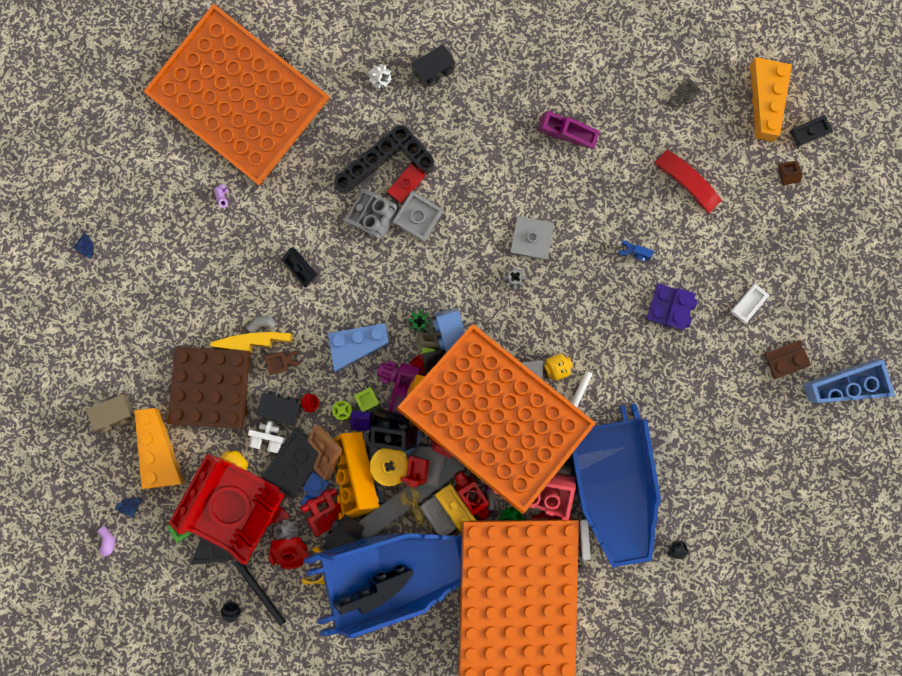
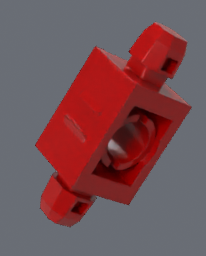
M457 472L454 478L458 485L454 487L458 491L460 498L464 501L472 515L477 514L480 519L485 520L489 517V511L486 508L489 503L484 497L483 492L471 476L467 478L464 472ZM469 490L476 492L475 501L468 499Z

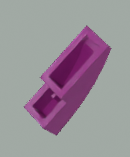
M549 110L542 113L537 131L590 149L595 148L600 132L568 116L564 118Z
M401 363L388 411L402 415L397 410V407L406 398L411 382L416 374H419V367Z

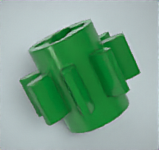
M419 309L418 314L412 311L413 318L407 319V321L413 323L410 329L415 327L418 333L422 328L427 331L426 324L431 323L430 320H426L429 313L423 315L421 314V309ZM418 316L425 320L424 323H421V326H417V323L414 322V319H418Z
M513 506L502 510V515L499 520H524L523 514L515 510Z

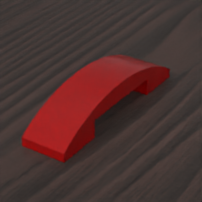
M666 150L654 162L667 176L673 177L696 199L695 202L708 214L722 201L716 191L696 170L671 151Z

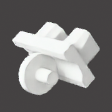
M269 420L267 425L260 423L259 429L265 430V433L249 430L248 436H251L249 447L261 449L262 441L265 439L270 440L267 451L278 453L282 443L284 444L286 438L271 435V432H279V427L273 426V420Z

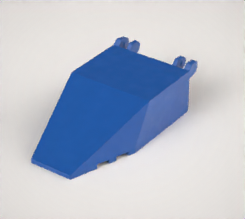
M635 403L631 404V412L634 419L627 420L626 408L624 405L620 406L622 421L594 426L569 457V463L572 466L571 474L575 477V493L580 507L612 568L652 561L655 528L661 501L647 419L640 417Z
M412 533L378 535L305 557L304 563L306 564L320 560L321 567L311 568L306 573L307 576L323 573L331 609V615L318 618L317 623L324 624L330 621L334 623V627L320 630V635L340 634L346 638H354L426 613L430 610L431 606L442 601L445 598L444 596L460 587L462 536ZM399 564L407 565L414 572L398 593L381 606L362 615L355 609L341 615L334 607L333 601L339 599L341 595L351 594L358 591L361 587L370 586L369 578L374 577L378 572L389 571Z

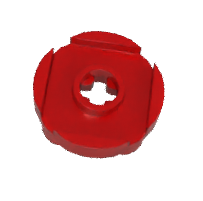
M299 537L274 540L271 542L269 549L270 563L274 566L279 564L282 569L301 567L304 558L309 556L307 545Z

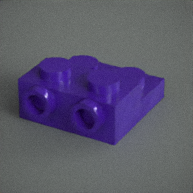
M658 283L646 320L679 331L689 328L692 317L689 316L690 311L695 309L698 299H695L696 294Z

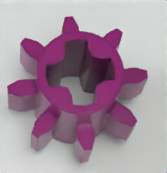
M387 360L386 364L381 363L377 371V376L381 377L379 381L388 385L391 384V381L396 382L399 370L397 368L398 364Z

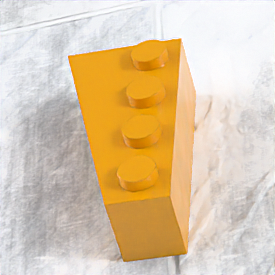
M755 57L749 65L753 95L752 104L754 107L755 138L774 142L781 133L792 64Z
M156 408L134 410L142 489L186 484L160 410Z
M362 432L342 433L333 439L342 448L336 464L338 471L335 476L336 483L340 485V495H337V501L341 503L342 513H339V520L345 514L352 519L360 518L379 508V499L376 495L374 479L369 472L370 461L367 456Z

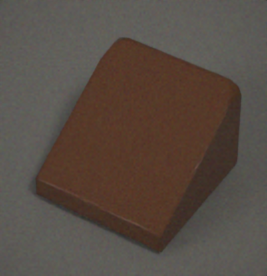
M796 161L778 164L783 186L801 182L803 173Z

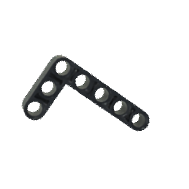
M399 125L335 177V187L341 194L349 193L400 150L423 174H429L433 171L434 159L408 128ZM399 133L406 135L404 139L396 138ZM390 145L392 148L389 151H383L382 147ZM411 147L418 149L416 153H410L408 150ZM370 157L377 158L375 163H369L367 160ZM423 161L430 162L429 167H422L420 164ZM359 168L363 170L362 174L360 175L353 174V171L355 169ZM343 180L349 182L346 187H340L339 183Z

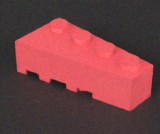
M555 474L530 507L543 510L551 516H558L562 520H569L576 489L575 477Z

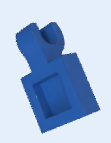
M622 241L621 245H624L627 250H619L617 254L620 256L631 254L635 256V260L645 262V260L649 261L652 258L654 251L639 245H632L628 241Z
M312 472L303 487L307 494L300 504L304 505L307 500L320 496L321 492L325 491L330 482L324 481L322 477Z

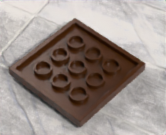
M175 347L167 424L243 429L251 352Z

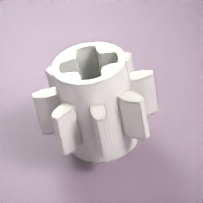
M380 64L379 67L373 65V68L368 72L369 82L379 89L381 85L387 87V84L392 80L390 75L392 71L383 64Z

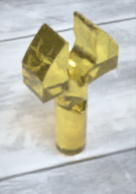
M410 487L413 493V501L411 502L410 499L406 498L404 490L400 500L402 505L407 504L410 506L417 524L420 525L424 523L417 504L418 498H421L416 489Z

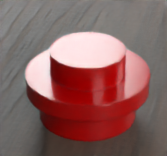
M310 393L305 394L301 399L303 410L307 413L314 412L319 407L318 397Z

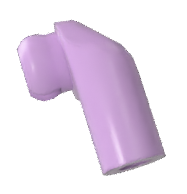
M220 184L214 190L219 206L225 208L228 205V201L224 194L228 192V189L224 184Z
M103 526L97 533L103 539L99 553L101 556L106 557L113 552L115 538L107 527Z

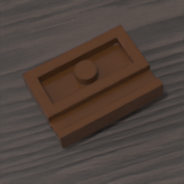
M801 340L764 354L774 379L811 366L805 349L801 345Z

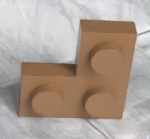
M320 425L313 426L308 442L319 453L313 469L325 481L331 479L342 448Z

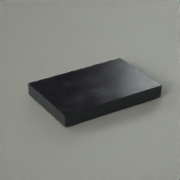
M294 429L262 475V478L279 487V490L294 499L313 472V467L319 453L309 444L307 436Z

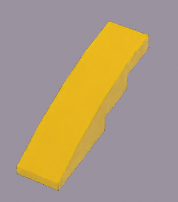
M278 332L247 333L211 342L210 346L215 349L249 351L252 353L253 346L272 348L273 341L292 343L293 335L291 333Z

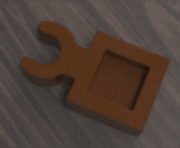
M284 351L265 356L269 376L288 371L289 364L292 366L299 365L300 361L294 362L292 360V356L297 355L298 351H292L286 357Z

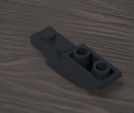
M405 564L396 565L393 569L386 572H378L374 577L369 578L370 586L361 587L358 591L351 594L341 595L339 599L333 601L334 607L341 615L355 609L362 615L381 606L398 593L414 572Z

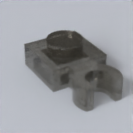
M688 77L674 91L676 95L670 97L667 104H670L672 101L677 102L678 105L674 110L678 111L683 102L688 105L701 92V89Z

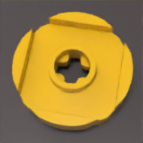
M382 448L373 454L370 460L369 472L380 485L395 486L402 482L400 481L401 476H406L408 458L403 451ZM392 461L394 470L387 472L384 465Z

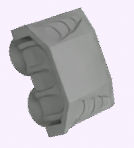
M361 188V193L347 218L345 217L343 221L380 239L387 234L391 227L392 221L396 217L397 206L379 195Z

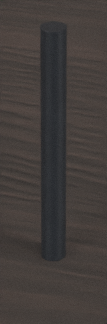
M236 560L233 563L279 626L283 625L286 622L284 617L245 565L240 564Z

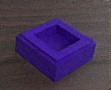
M351 411L350 430L370 431L371 412Z

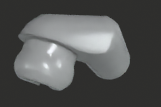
M258 316L246 329L250 333H255L260 327H267L270 330L274 328L275 321L270 316Z

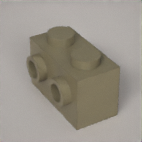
M123 394L86 409L93 431L101 432V434L113 430L112 427L115 425H126L131 422L130 419L135 417L128 396Z

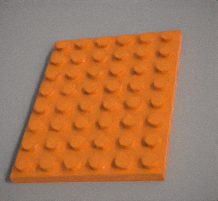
M214 3L143 91L259 186L330 99L329 95Z
M474 324L467 329L397 407V410L522 514L526 512L596 424Z
M579 520L462 521L458 676H575Z

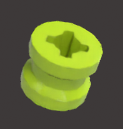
M338 401L332 408L335 418L342 421L348 420L351 417V411H353L351 405L346 401Z

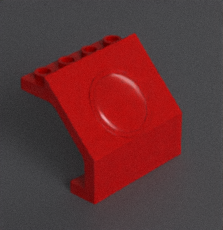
M207 453L168 524L179 534L184 535L186 531L191 532L223 548L240 564L246 565L285 495L279 490V487L231 461Z

